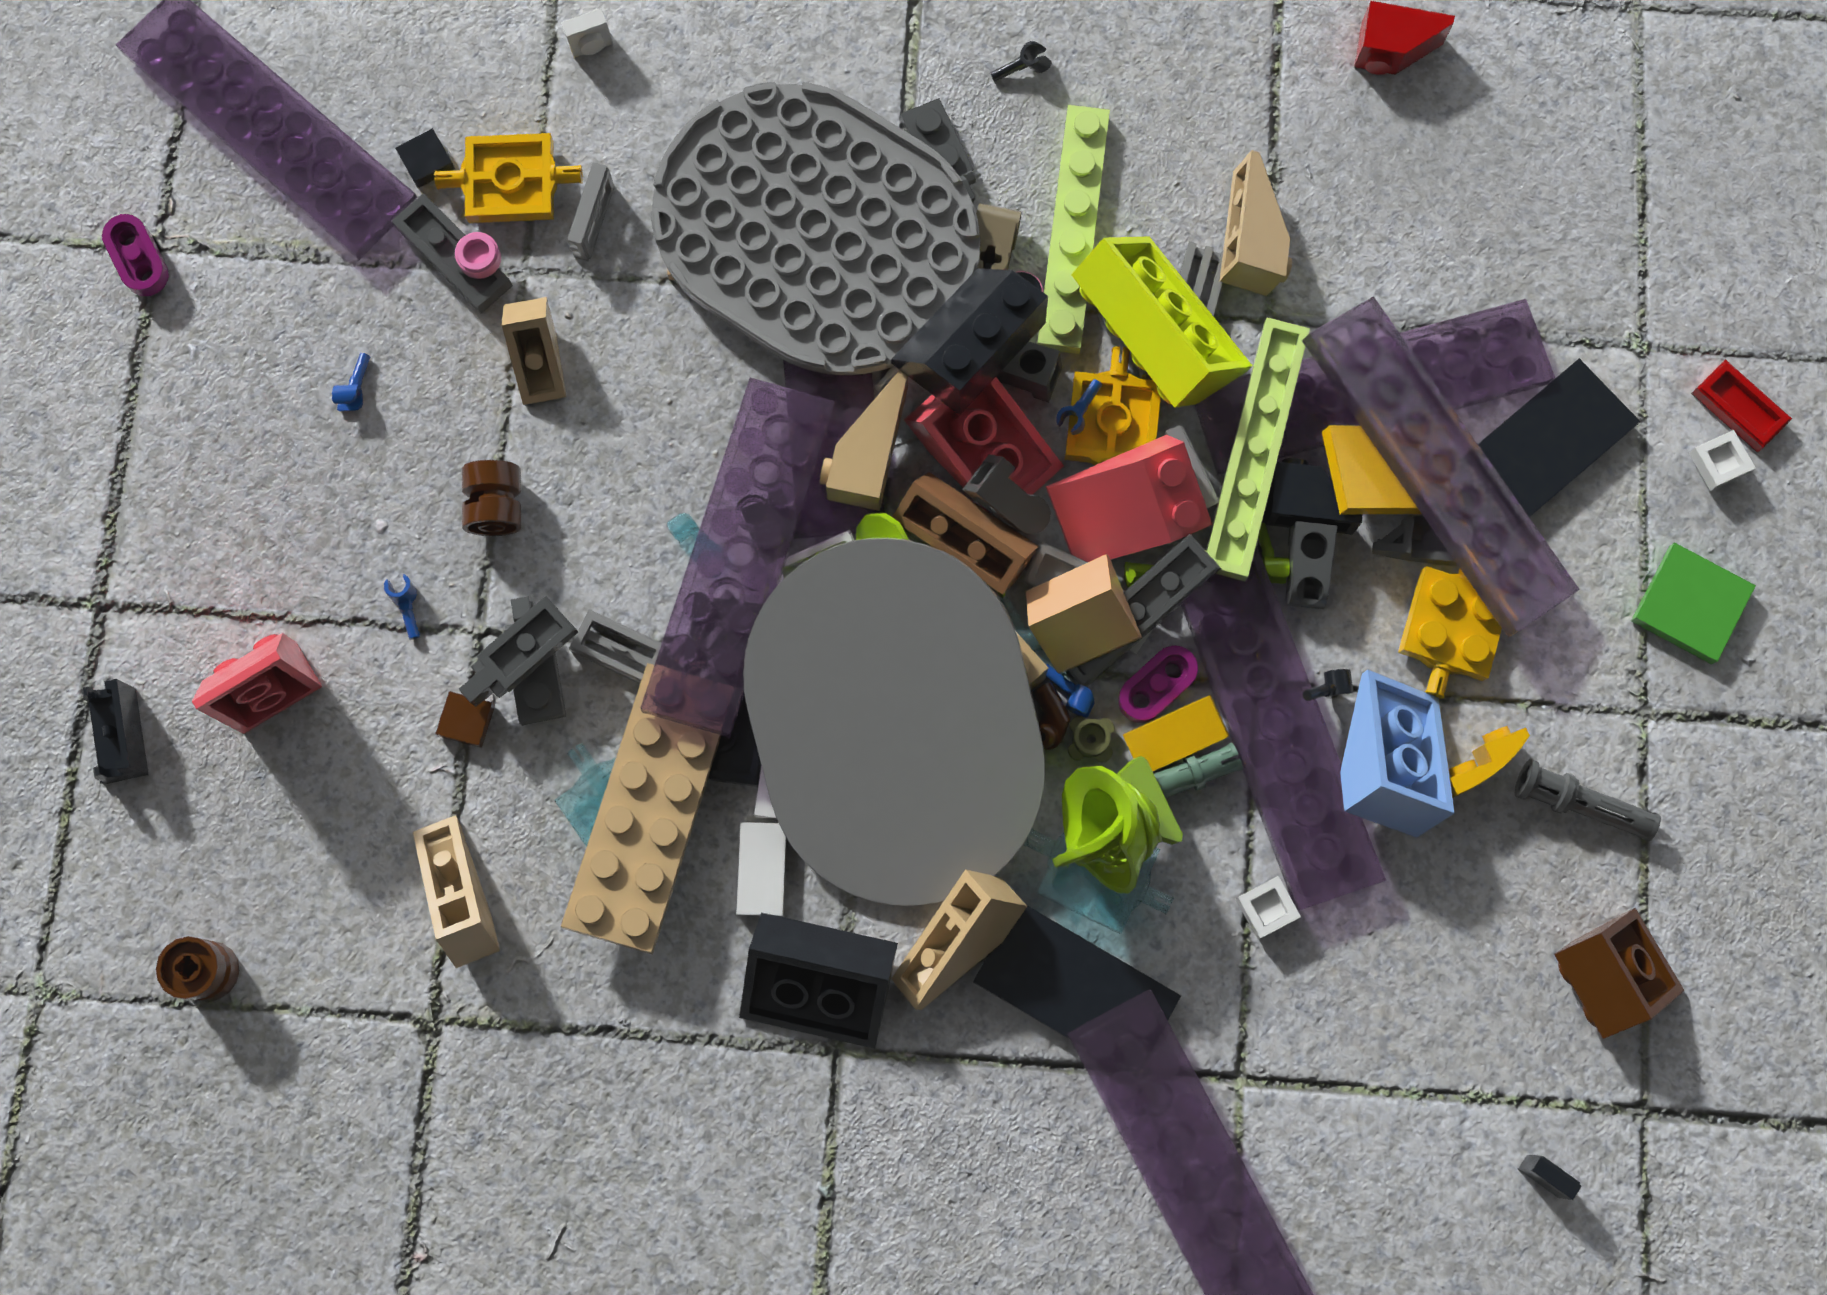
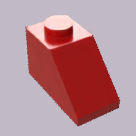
M1370 1L1361 23L1354 67L1366 69L1369 73L1376 75L1387 73L1396 75L1442 46L1454 24L1455 16Z

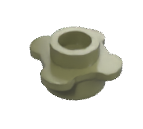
M1083 716L1073 718L1069 725L1070 730L1073 732L1072 744L1068 747L1069 756L1076 761L1084 757L1095 758L1100 763L1110 760L1113 750L1109 744L1111 734L1115 729L1112 721L1107 718L1100 720L1085 719ZM1089 735H1093L1095 737L1094 743H1089L1087 741V737Z

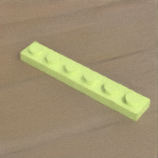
M1068 105L1044 287V293L1048 295L1047 316L1045 325L1039 330L1037 344L1060 352L1080 354L1087 301L1081 295L1080 286L1071 274L1093 250L1110 110Z
M1266 318L1206 549L1209 555L1222 568L1216 574L1246 581L1248 578L1310 328L1271 318Z

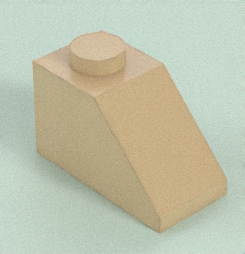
M547 297L505 304L503 306L502 329L523 405L566 397L558 340Z

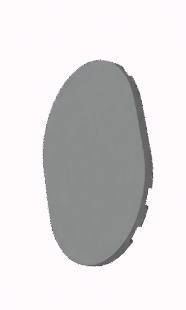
M774 81L745 87L743 92L730 96L721 102L717 99L699 111L675 136L659 164L653 185L655 189L651 211L653 234L661 257L680 288L701 307L771 353L807 370L834 375H857L893 367L891 359L979 268L981 241L975 207L962 183V179L953 167L938 152L856 100L825 86L803 82L802 85L776 84Z
M867 538L843 543L818 553L787 575L770 594L754 622L746 648L743 676L747 710L770 801L777 821L793 849L806 864L831 884L852 895L882 904L911 906L944 901L965 869L994 876L1014 857L1031 831L1040 808L1045 778V754L1021 646L1011 618L999 597L969 566L954 556L925 544L898 538Z

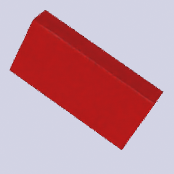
M1726 359L1691 393L1731 430H1734L1757 453L1792 420L1788 414Z

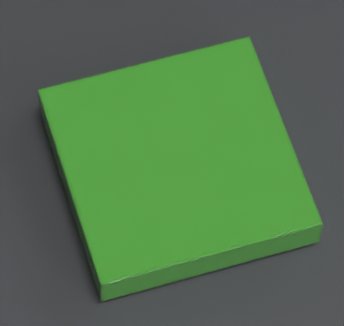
M1674 542L1668 547L1631 622L1712 665L1718 662L1756 585Z

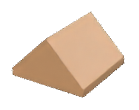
M1107 554L1026 591L1028 626L1059 674L1142 638L1110 557Z

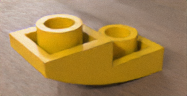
M1210 694L1169 712L1167 715L1124 733L1123 737L1133 759L1140 756L1144 757L1153 772L1229 737V733Z
M1508 726L1483 735L1482 738L1485 744L1472 751L1478 767L1474 759L1449 769L1452 798L1477 786L1502 769L1518 753L1530 735L1526 727L1511 733Z

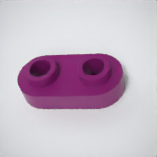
M120 214L111 218L103 228L102 241L122 282L139 296H152L159 293L167 284L169 271L150 231L134 215ZM135 237L132 244L125 246L128 238ZM153 272L149 279L142 281L144 274Z
M1177 645L1168 646L1160 650L1122 686L1118 696V705L1122 714L1130 721L1136 723H1146L1155 719L1188 689L1195 680L1198 672L1195 656L1188 649ZM1170 664L1178 666L1181 676L1178 678L1169 677L1165 672V667ZM1136 694L1145 695L1148 699V706L1145 708L1136 707L1132 700L1133 696Z

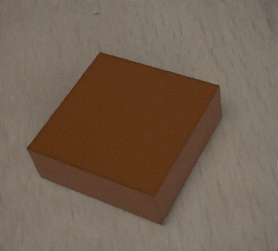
M449 691L435 734L441 738L482 748L495 704L484 700L475 707L462 694Z

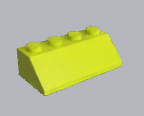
M1150 236L1103 238L1071 274L1080 286V293L1083 298L1099 310L1106 319L1105 325L1108 330L1124 342L1131 351L1133 362L1140 369L1148 373L1156 383L1157 392L1160 397L1173 405L1174 408L1198 404L1246 373L1253 366Z

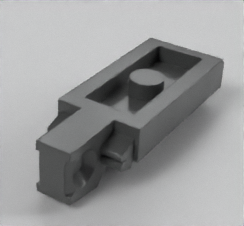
M940 98L901 113V123L904 130L938 152L953 167L962 179V183L972 203H974L975 196L970 187L971 184L976 183L974 169Z
M547 596L542 598L476 656L478 660L471 666L476 674L462 685L459 691L475 707L493 693L498 698L502 697L507 691L511 692L578 633L577 629Z
M529 596L511 599L514 623L534 606ZM512 624L505 625V630H507ZM555 652L513 689L518 721L522 726L566 717Z

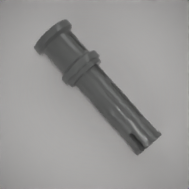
M1529 759L1519 773L1515 785V797L1520 799L1530 797L1549 804L1552 811L1560 814L1562 812L1567 813L1569 810L1603 824L1639 836L1646 841H1651L1659 829L1661 822L1659 814L1646 811L1617 798L1579 785V780L1572 774L1566 773L1563 776L1539 767V762L1533 759Z

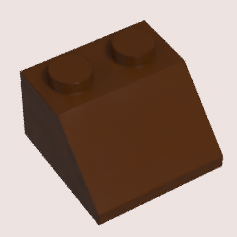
M1636 908L1571 941L1554 954L1558 960V967L1562 977L1568 984L1573 986L1583 1003V1011L1587 1020L1598 1029L1603 1039L1652 1019L1685 991Z

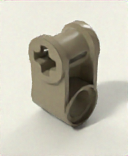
M979 203L976 213L981 241L979 269H984L986 263L993 264L991 269H1009L1012 250L1015 249L1022 211Z

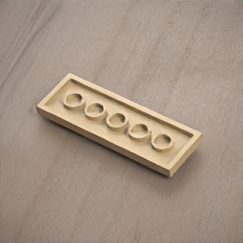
M647 663L562 920L561 927L563 929L653 955L735 695L734 687Z

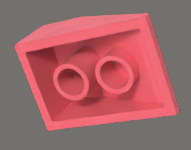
M997 377L991 381L961 415L931 395L904 419L928 452L963 488L988 454L1003 456L1016 467L1008 478L1030 495H1033L1064 467Z
M1169 435L1162 436L1046 486L1070 554L1086 562L1093 561L1106 554L1109 555L1111 560L1172 543L1213 525L1183 441Z
M284 633L264 637L253 646L254 650L240 659L232 658L215 667L213 670L214 674L202 681L192 700L195 708L245 734L320 689L322 685L297 642Z

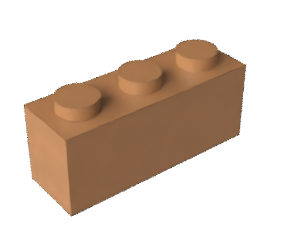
M930 472L912 483L892 516L904 528L935 549L944 551L969 566L986 584L1001 594H1004L1018 580L1039 547Z

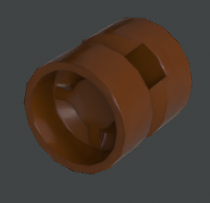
M479 460L465 464L462 467V493L469 497V499L462 504V529L467 533L480 536H505L519 532L521 530V504L514 499L521 493V468L519 465L503 460Z
M189 936L176 939L168 944L159 955L156 965L157 981L165 992L177 998L206 1002L221 999L230 993L237 983L240 971L238 958L232 949L223 943Z

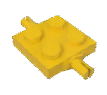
M551 133L465 137V158L461 169L457 171H435L434 173L437 190L462 188L465 195V217L468 223L554 220V195L557 185L569 183L583 184L582 165L556 166L554 161V141Z
M1115 346L1111 349L1110 371L1097 374L1075 371L1070 406H1074L1079 401L1093 379L1100 381L1102 387L1083 415L1085 427L1080 434H1071L1072 428L1077 424L1078 417L1069 415L1064 460L1097 465L1157 438L1161 397L1153 380L1140 379L1127 373L1130 350L1127 347H1123L1121 363H1119L1120 346Z
M1471 550L1463 551L1458 574H1449L1428 566L1420 570L1398 653L1418 659L1428 668L1432 669L1425 693L1439 699H1443L1445 696L1444 693L1449 675L1462 674L1480 681L1489 678L1511 594L1487 587L1475 579L1482 555L1478 552L1474 554L1475 551Z

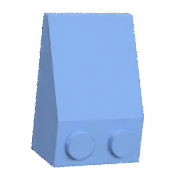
M1370 670L1362 673L1340 771L1345 812L1416 838L1455 814L1438 697Z

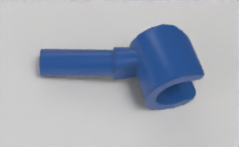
M360 353L353 374L350 377L349 385L333 386L332 401L334 404H338V411H356L362 408L363 393L361 385L371 358L368 354Z
M1093 379L1074 406L1061 408L1056 416L1057 425L1060 427L1067 416L1075 415L1078 417V421L1072 428L1071 434H1080L1085 427L1083 415L1102 387V383Z
M403 574L406 586L401 592L395 593L393 585L386 579L384 590L392 602L399 606L409 640L419 638L420 634L412 606L417 596L414 584L408 576Z
M1047 664L1049 669L1046 677L1065 693L1071 695L1065 705L1066 709L1077 716L1087 718L1095 704L1092 691L1086 686L1075 685Z

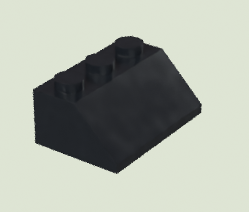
M977 268L891 359V364L957 414L961 415L1045 325L1048 295L1013 270Z
M761 912L748 951L739 1018L875 1049L898 943Z

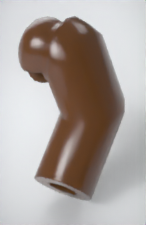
M1048 682L1032 692L1043 712L1039 721V727L1045 750L1054 749L1063 741L1070 723L1068 710L1053 683Z

